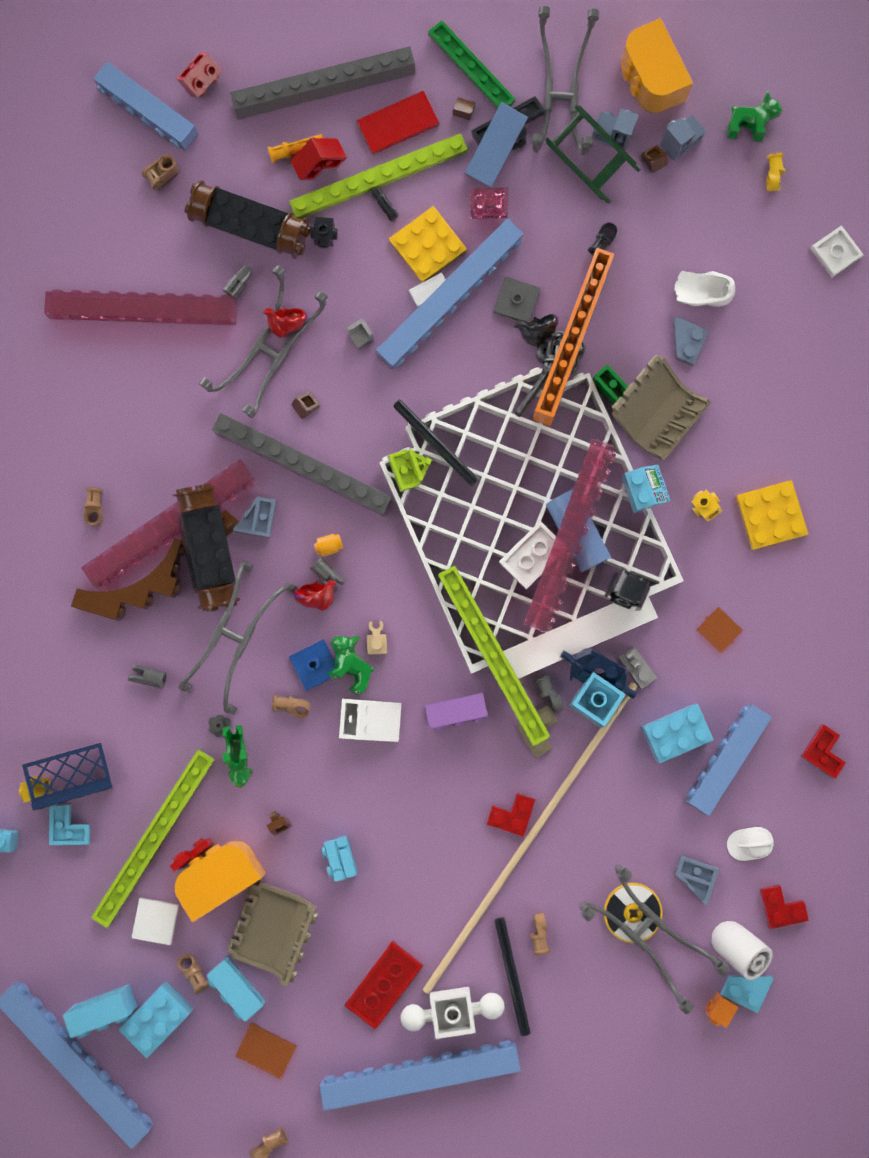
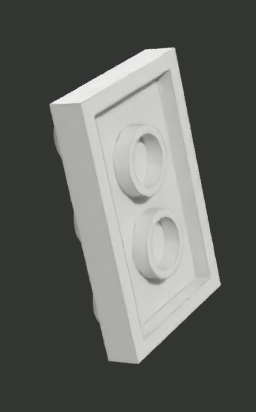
M540 521L499 563L527 589L568 548Z

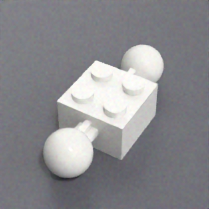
M469 987L430 992L431 1009L423 1010L418 1005H408L401 1013V1023L405 1029L417 1031L424 1026L425 1022L433 1021L436 1039L475 1033L473 1015L482 1014L487 1019H497L504 1012V1001L496 993H487L481 998L480 1002L471 1003Z

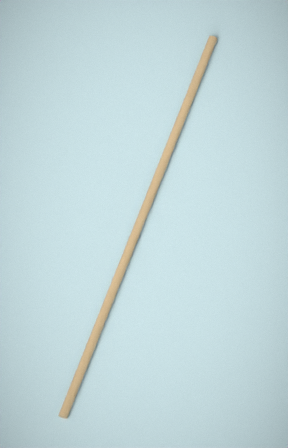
M631 682L628 687L635 691L638 686ZM624 696L606 726L598 730L422 989L425 993L429 994L622 711L630 699L629 696Z

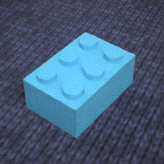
M691 704L640 726L657 763L665 762L714 740L698 704Z
M165 981L125 1022L119 1031L147 1059L194 1008Z
M128 984L72 1006L63 1014V1018L70 1038L78 1036V1039L89 1035L90 1031L94 1029L101 1031L109 1027V1024L112 1022L119 1024L128 1020V1017L133 1014L132 1012L138 1006L131 986Z

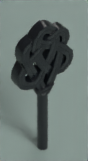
M555 331L549 337L548 342L541 343L537 347L536 357L540 363L544 364L542 375L515 411L516 416H522L545 384L565 331ZM583 342L570 375L577 372L579 360L584 356L586 347Z

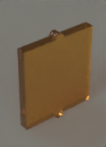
M719 607L710 616H706V620L696 629L720 653L730 643H734V639L743 631Z

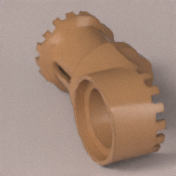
M87 487L84 520L88 525L98 527L103 522L102 505L100 504L103 489ZM97 513L98 520L91 523L89 521L90 514Z
M273 695L272 702L274 703L272 704L274 705H272V711H288V713H292L300 719L306 718L309 715L311 705L307 700L294 699L293 696L287 698ZM297 707H304L306 710L300 711Z
M544 913L533 915L536 932L529 935L530 939L533 940V955L535 956L542 955L541 953L544 955V952L545 954L551 952L546 941L547 925Z
M181 955L177 961L178 968L183 973L185 979L190 981L194 988L193 993L195 995L201 994L209 988V982H206L202 975L201 967L192 955ZM187 958L192 959L191 967L184 969L182 967L183 961Z
M279 1127L278 1131L270 1135H264L262 1137L263 1144L258 1145V1148L256 1146V1149L250 1150V1157L267 1158L273 1152V1149L281 1145H287L288 1139L283 1128Z

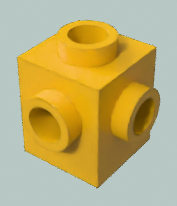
M707 489L704 492H698L691 501L694 504L692 509L698 517L702 515L707 522L723 512L718 504L720 499L714 492L710 494Z

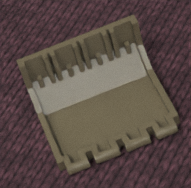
M655 354L646 365L648 369L643 368L634 379L636 384L632 382L622 394L624 398L620 397L612 406V415L631 440L650 455L664 461L711 402L708 398L693 393L683 385L666 359Z
M260 881L259 885L255 883L250 885L247 897L253 899V902L245 900L240 916L246 918V920L238 918L233 931V935L238 936L239 939L231 937L226 951L233 954V959L273 973L281 979L280 985L287 987L290 981L294 982L297 970L294 968L296 963H301L305 951L301 949L304 943L308 944L312 932L308 930L310 924H315L318 913L315 911L317 906L299 895Z

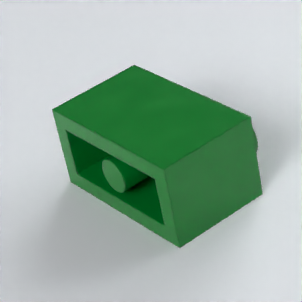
M608 364L592 378L595 387L612 406L620 397L624 398L622 394L628 386Z

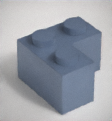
M621 109L618 117L610 112L601 111L597 123L626 151L639 115L631 110ZM595 129L593 130L592 138L594 141L612 147Z
M693 114L688 118L681 117L677 121L672 120L666 126V132L662 135L663 139L660 145L675 161L704 138L706 130Z

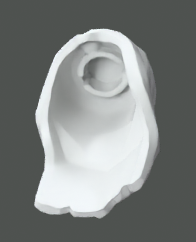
M681 271L678 281L675 283L674 291L676 292V300L691 306L709 305L720 307L732 301L735 295V283L731 277L717 272L697 274Z

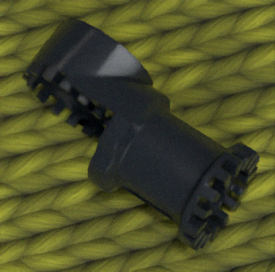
M607 222L602 225L596 235L594 244L588 248L591 255L593 254L594 256L598 247L605 250L615 239L618 231L614 223ZM611 228L614 234L608 237L604 235L603 230Z

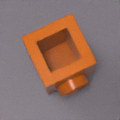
M717 992L715 997L708 1001L705 1013L709 1016V1021L717 1027L722 1025L727 1028L739 1007Z

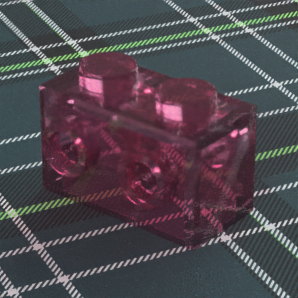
M471 188V219L508 218V188Z

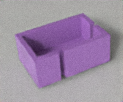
M483 693L425 705L430 729L434 728V731L445 730V725L453 724L454 727L463 726L465 721L472 720V723L485 721L484 717L488 716Z

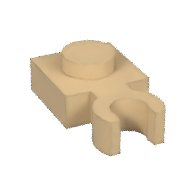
M372 621L369 622V629L372 631V635H367L368 655L387 654L386 634H381L384 627L382 621H380L378 629L373 628Z

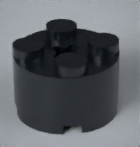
M624 569L614 573L606 590L605 597L610 596L611 602L623 608L630 609L633 606L636 607L635 611H641L650 590V581L642 577L636 578L631 576L632 573Z

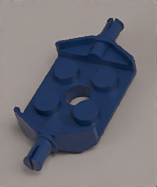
M592 648L584 649L574 655L565 650L560 654V658L571 664L570 681H572V678H575L585 683L594 672L632 699L637 695V692L630 689L626 683L627 669ZM601 668L604 672L601 674L596 673L594 669Z

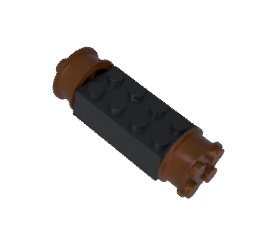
M202 180L197 184L193 183L191 186L190 200L185 206V213H187L189 221L197 220L202 222L205 227L210 226L276 250L280 254L282 252L291 254L293 259L303 255L305 251L304 243L306 237H309L311 229L307 218L303 220L296 218L291 212L287 213L220 189L219 186H207Z
M211 483L195 486L196 490H192V487L176 490L177 494H173L177 498L179 510L176 512L192 586L195 589L194 593H198L200 606H198V609L207 612L219 610L218 606H226V608L229 606L236 581L221 510L218 505L219 502H216L213 489L216 487H211ZM239 597L236 598L234 606H236L237 601L240 600Z

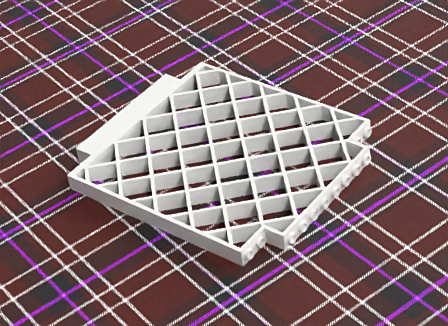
M539 367L530 370V374L522 376V374L515 376L509 383L501 382L494 386L495 389L490 391L487 389L477 393L478 396L466 397L455 406L453 404L447 405L441 412H431L425 416L426 418L421 420L426 426L431 424L429 429L432 432L437 427L462 437L455 453L458 458L466 439L493 449L484 473L469 468L478 479H481L472 504L445 494L454 469L441 456L426 451L429 445L426 440L422 448H419L412 433L415 429L408 423V426L405 427L412 443L413 451L425 458L428 457L432 461L450 467L441 491L422 484L414 488L437 497L428 523L406 514L404 504L411 489L404 491L400 500L393 481H396L393 473L388 472L386 468L390 466L388 457H383L382 461L379 462L471 674L488 667L481 652L464 646L460 638L464 622L463 620L461 621L457 631L448 608L456 612L458 611L455 605L444 601L441 594L443 584L440 582L438 587L430 569V566L443 571L451 568L461 542L488 553L479 578L458 571L463 579L476 583L472 593L473 599L479 585L507 596L498 621L485 618L487 624L495 627L493 631L494 636L496 637L498 630L502 629L527 640L503 651L518 679L562 660L563 658H560V654L563 650L574 655L658 618L649 596L684 581L651 508L643 510L645 518L639 533L613 524L621 500L630 502L627 493H625L624 484L622 483L620 490L593 480L602 457L622 464L625 473L633 471V468L590 373L575 375L573 380L567 382L564 390L566 391L585 382L588 390L582 405L565 398H561L559 406L578 413L570 436L546 427L542 423L538 424L512 413L520 391L529 393L533 387L526 383L540 378L542 375V368L540 369ZM517 387L508 412L483 402ZM540 389L536 397L540 398L543 390ZM590 396L597 411L586 407ZM474 406L465 430L440 421ZM478 409L505 419L496 442L469 432ZM582 415L603 422L607 432L601 448L574 437ZM509 421L536 431L527 454L500 444ZM539 433L567 443L558 466L531 456ZM609 438L616 453L605 450ZM570 445L597 455L589 478L562 468ZM406 447L402 450H410V447ZM497 451L524 461L515 485L488 475ZM527 463L555 473L546 497L518 487ZM559 475L586 485L581 497L583 504L590 487L617 497L608 521L590 514L589 516L594 524L605 528L601 537L604 544L610 530L636 540L627 564L611 558L603 563L627 570L634 575L656 583V585L650 587L641 611H635L636 607L633 606L630 609H626L613 603L577 619V614L586 591L610 600L611 597L608 596L606 598V592L588 586L596 566L589 569L584 584L558 574L557 572L565 552L557 559L553 571L546 569L542 573L549 576L550 579L541 602L514 593L513 591L517 584L515 578L510 590L483 581L482 578L491 555L503 558L507 554L494 549L503 524L527 533L532 529V527L506 518L515 494L517 493L543 504L535 526L542 520L546 504L552 501L550 497ZM485 481L512 491L503 516L475 506ZM442 500L469 510L459 535L432 525ZM472 512L500 522L491 547L463 537ZM411 523L425 528L420 543ZM648 524L656 540L644 536ZM430 530L457 540L447 566L427 559L422 549ZM558 538L567 547L565 541ZM641 542L660 549L663 554L664 562L658 577L632 567ZM669 568L673 578L664 581L665 574ZM554 579L581 589L572 615L545 605ZM511 598L538 608L528 634L501 624ZM542 610L570 620L565 625L533 638ZM467 652L482 657L484 660L472 665Z

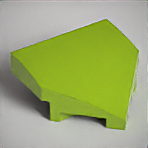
M411 448L410 450H402L387 456L400 492L418 487L432 459L425 458L414 452Z

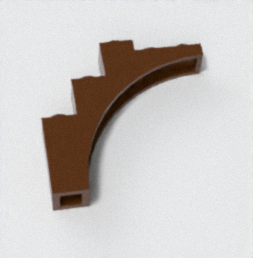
M174 537L172 545L161 563L146 577L132 585L117 590L100 592L77 588L71 607L120 621L126 613L125 604L146 610L148 606L151 607L154 600L153 592L175 598L176 595H179L182 588L181 580L174 578V576L180 570V557L185 554L183 541Z

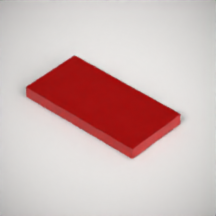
M423 90L358 119L357 124L372 155L439 126V121Z
M392 940L344 1006L376 1030L424 964Z

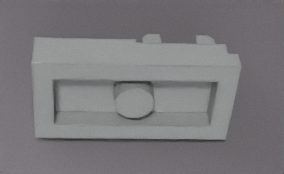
M632 647L618 657L640 689H643L657 679L635 647Z

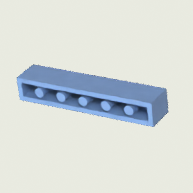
M106 62L93 78L97 85L96 88L101 94H108L118 106L123 105L133 117L135 115L138 116L145 126L153 127L160 137L164 138L165 136L174 147H180L185 151L197 137L198 131L195 125L110 63Z
M752 704L744 705L740 709L738 720L729 726V734L719 742L717 753L710 756L707 761L708 767L705 771L700 772L696 779L698 781L694 788L691 787L686 794V802L705 815L710 816L772 718Z

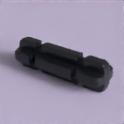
M376 187L371 191L372 196L375 200L377 199V203L384 213H387L388 219L390 221L397 219V211L395 208L393 209V205L383 194L381 188Z

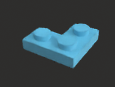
M71 805L50 806L49 845L90 844L91 824H71Z

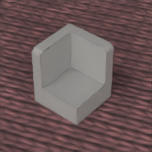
M363 318L347 328L348 336L358 350L374 340L373 333Z

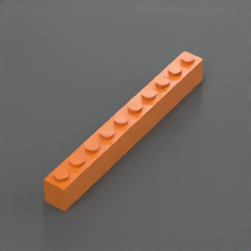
M596 248L537 404L533 421L550 427L552 425L611 267L614 253Z

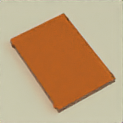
M251 1023L235 1056L281 1079L297 1045Z

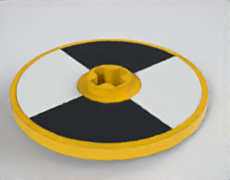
M627 883L635 896L662 920V905L657 895L643 884ZM623 885L615 888L605 901L604 910L614 915L622 923L627 924L633 931L647 917L638 908V905L632 900ZM631 908L633 910L637 908V910L635 911L637 915L635 917L633 915L629 917V910ZM604 916L608 929L615 937L625 942L634 943L619 929L615 922ZM652 923L640 938L643 941L647 940L659 927Z

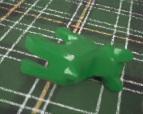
M766 91L762 103L757 107L740 106L736 108L733 105L731 108V119L727 126V138L736 139L740 127L744 126L752 130L753 142H762L766 134V125L770 120L779 117L782 113L783 108L779 101L772 99L769 91Z
M336 636L331 641V646L336 653L334 669L327 675L334 680L342 678L344 674L354 675L355 683L349 690L357 695L362 694L368 687L371 673L375 668L374 666L370 667L369 664L356 655L355 645L359 640L358 636L352 638Z
M235 725L236 732H232L229 726L224 727L223 737L226 741V753H223V762L231 770L228 772V776L232 784L242 788L249 781L250 775L253 774V770L247 768L248 754L242 725Z

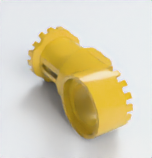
M781 152L767 156L770 167L766 179L768 192L780 190V175L785 174L782 161L784 154Z

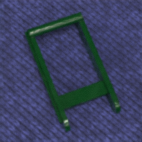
M576 105L574 108L578 111V114L553 141L548 137L545 141L601 200L609 204L611 200L600 190L601 187L626 161L637 172L641 169L636 165L637 162L580 105ZM583 118L618 152L592 181L558 147Z

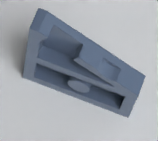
M675 317L673 320L675 326L674 342L676 344L675 359L693 366L709 331Z
M257 496L252 506L244 513L243 518L234 527L233 531L270 538L277 500Z
M680 855L674 874L704 904L708 905L719 868Z

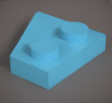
M729 975L720 994L758 1013L774 978L770 975H765L748 980L744 976Z

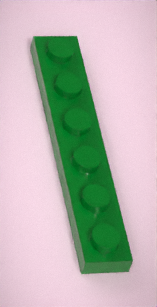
M443 20L428 31V36L496 109H498L501 102L508 106L515 103V97Z

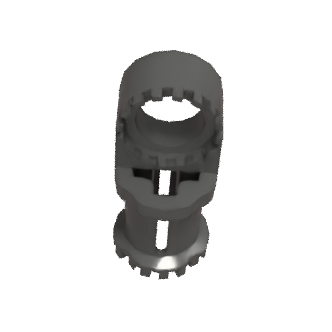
M551 675L535 679L534 682L538 684L541 692L540 698L548 696L549 702H551L550 705L552 704L551 708L554 710L553 712L556 713L564 710L561 697L551 684Z

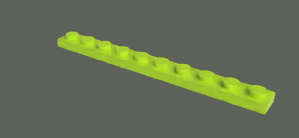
M460 133L292 199L289 203L295 217L301 219L372 191L376 187L385 186L466 154L468 149Z
M454 565L438 574L531 744L535 746L548 739L550 735L456 566Z
M200 749L196 751L91 916L93 920L106 928L111 925L215 761L214 758Z

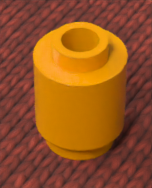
M333 533L317 538V543H314L317 554H321L322 557L340 552L339 550L343 549L339 534L334 535Z

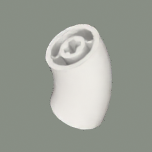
M722 922L715 927L712 933L711 942L714 950L746 979H756L769 966L772 959V950L737 922Z

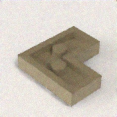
M549 705L537 711L546 729L558 722ZM520 722L515 725L535 758L552 749L547 739L533 746Z

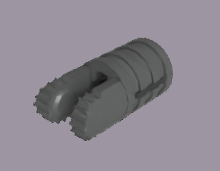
M243 266L236 275L233 274L232 278L229 279V282L222 289L232 299L236 300L247 286L246 281L252 273L250 266Z
M323 557L317 560L310 568L324 584L330 580V577L341 585L346 582ZM336 585L333 589L334 593L338 590Z
M138 665L132 666V670L143 674V677L129 675L128 681L158 687L159 689L164 687L167 677L166 672Z

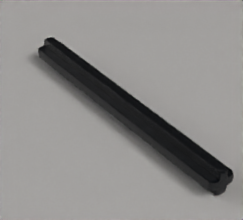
M399 399L394 403V409L470 486L478 482V478L402 400Z
M499 917L494 922L521 1036H527L531 1034L506 922L504 917Z

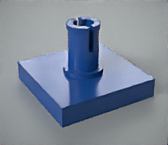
M324 639L289 656L306 691L332 679L327 674L334 669L335 660Z

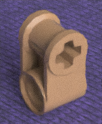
M164 154L151 165L145 167L141 174L151 183L153 190H158L178 174L179 166L171 155ZM167 164H172L170 168H165Z

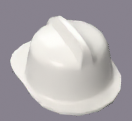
M763 827L740 829L734 831L729 836L727 849L733 858L740 861L760 859L768 856L772 851L773 837Z

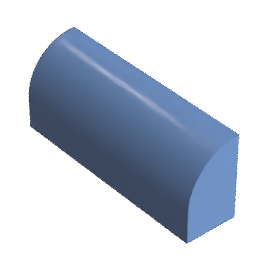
M501 102L465 173L492 187L528 117Z
M575 488L546 504L581 573L611 558Z

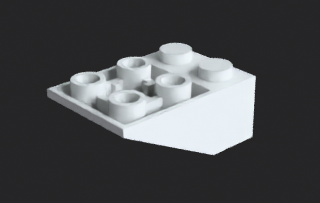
M342 699L339 738L399 742L402 703Z

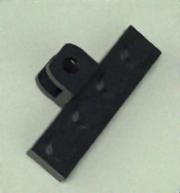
M536 96L513 108L528 117L524 125L545 114V110ZM491 120L471 130V135L478 146ZM523 126L515 141L520 140V143H514L512 150H517L527 144V130L525 126Z

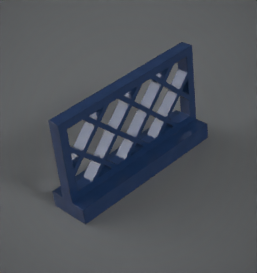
M101 743L22 764L33 811L113 788ZM98 748L100 756L96 763L86 758L90 750ZM74 754L82 757L76 768L66 763L69 757ZM84 759L94 764L89 775L78 770ZM53 760L63 763L57 773L47 769L49 763ZM47 762L44 767L41 766V765H39V764H42V763ZM36 765L42 768L37 779L29 775L28 767ZM64 765L75 770L69 780L59 775ZM96 766L104 769L106 778L97 780L91 777ZM45 770L55 775L49 786L39 781ZM77 771L87 776L82 785H76L71 782ZM57 777L67 782L61 791L51 788ZM89 778L92 779V780H94V781H92V782L87 783V781L89 780ZM37 783L47 787L43 796L35 798L33 789ZM69 784L75 786V787H71V788H68V789H67V787L69 786ZM49 790L54 791V793L47 794Z

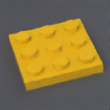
M434 206L389 238V242L421 283L432 278L467 252V248Z
M792 480L736 495L752 550L808 535Z

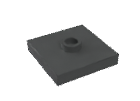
M505 277L493 313L517 321L530 322L540 287Z

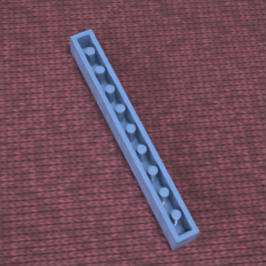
M507 218L376 350V355L391 369L395 366L397 368L400 367L405 361L404 357L408 353L410 355L413 354L418 348L417 344L421 340H427L432 334L430 331L434 327L438 328L445 321L443 318L447 314L451 315L458 308L456 305L460 301L464 302L471 295L470 291L473 288L477 289L484 282V276L486 274L490 276L497 268L495 265L499 261L503 263L510 255L508 252L512 248L516 250L523 241L521 239L524 233Z
M20 981L14 983L0 997V1009L132 1149L153 1127L150 1117L138 1109L137 1103L124 1094L123 1088L110 1079L109 1073L97 1065L96 1059L83 1050L84 1048L79 1041L70 1038L67 1028L61 1026L56 1021L55 1015L43 1007L41 1000L29 992L30 990L26 984L20 983Z
M505 1040L495 1046L485 1044L480 1046V1049L472 1050V1048H465L460 1053L445 1052L440 1057L425 1056L420 1061L406 1060L400 1065L394 1066L391 1063L382 1066L380 1069L370 1067L360 1073H355L354 1071L346 1072L340 1077L330 1075L321 1080L320 1092L323 1108L326 1111L520 1072L521 1069L515 1042Z

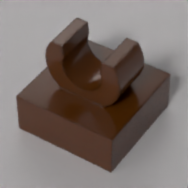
M225 509L221 515L225 533L228 537L239 521Z
M276 811L269 814L272 822L267 827L273 835L276 836L292 827L290 820L284 815L281 817Z

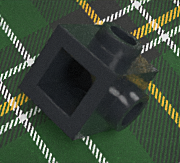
M315 217L314 227L310 229V238L314 240L315 246L319 248L333 247L334 240H337L338 229L335 228L334 218Z

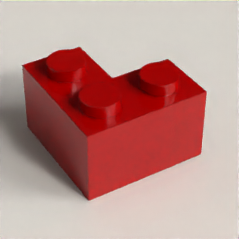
M312 137L306 141L302 149L296 152L290 162L300 180H314L323 169H337L346 160L347 156L337 138Z

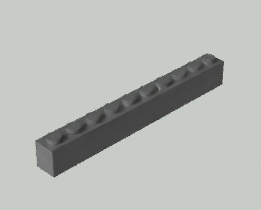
M409 46L230 92L237 119L239 120L415 75V62L411 47Z
M222 413L219 414L212 428L216 435L383 517L392 502V496Z

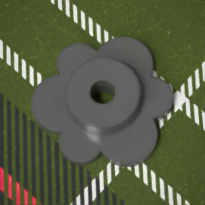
M222 715L210 718L209 731L211 733L214 732L216 737L223 736V728L230 725V720L223 718Z

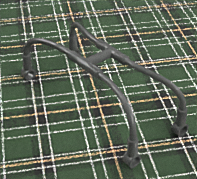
M548 6L539 7L538 16L540 18V32L546 58L547 79L544 106L545 120L541 134L535 133L532 135V148L534 152H538L543 144L549 124L550 112L552 111V100H570L571 120L576 116L577 110L574 107L578 105L579 68L592 28H594L595 22L599 20L598 9L588 10V29L577 57L571 83V93L553 92L551 60L545 34V25L550 17V8ZM576 126L573 129L575 144L579 153L585 155L588 153L589 148L593 146V138L591 136H584L580 144Z
M276 265L272 270V273L280 281L279 295L274 311L280 309L284 294V274L286 271L279 265ZM318 290L314 298L319 302L320 307L295 332L288 343H285L279 353L263 344L270 334V328L267 325L247 354L246 360L232 376L216 387H213V383L203 377L199 385L205 388L207 392L221 390L238 377L249 362L254 359L259 350L275 360L268 370L269 372L261 386L254 408L245 404L242 409L249 418L255 417L270 378L276 373L287 356L293 342L324 310L328 296Z
M246 561L240 563L229 606L221 617L208 643L207 650L178 686L179 690L190 693L193 686L187 682L207 659L213 647H216L221 635L238 642L239 645L233 655L234 658L228 671L223 695L224 712L232 715L237 710V707L228 703L232 675L238 659H241L256 628L255 625L268 606L282 592L287 590L294 593L298 588L288 582L278 589L258 611L243 636L225 628L237 598L243 569L251 572L253 565Z
M616 865L615 871L621 884L647 917L633 931L627 924L622 923L611 913L588 902H581V916L586 921H591L596 915L595 911L615 922L619 929L653 959L676 997L679 1009L685 1014H689L693 1010V1004L678 993L659 959L650 950L648 944L640 938L644 931L652 923L656 924L657 927L678 942L710 959L715 966V970L721 976L726 975L730 967L724 961H720L717 957L671 931L665 922L635 896L626 883L631 879L632 872L626 867Z

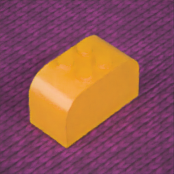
M661 18L638 27L629 34L621 58L622 76L625 81H628L630 92L633 97H636L639 105L648 112L659 113L685 102L693 81Z
M230 841L221 847L218 843L205 852L207 856L199 855L188 863L189 867L179 874L175 882V893L192 922L254 884L266 874L256 855L246 843Z

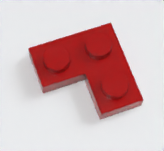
M821 724L801 757L834 779L837 778L846 762L830 752L840 735L826 725Z
M517 793L511 811L492 805L486 824L524 837L536 799Z
M200 838L193 844L194 848L191 851L185 850L172 858L174 862L169 866L174 872L184 868L190 861L201 855L214 843L210 838L205 840Z
M780 885L760 889L770 929L809 921L805 901L800 900L785 904Z

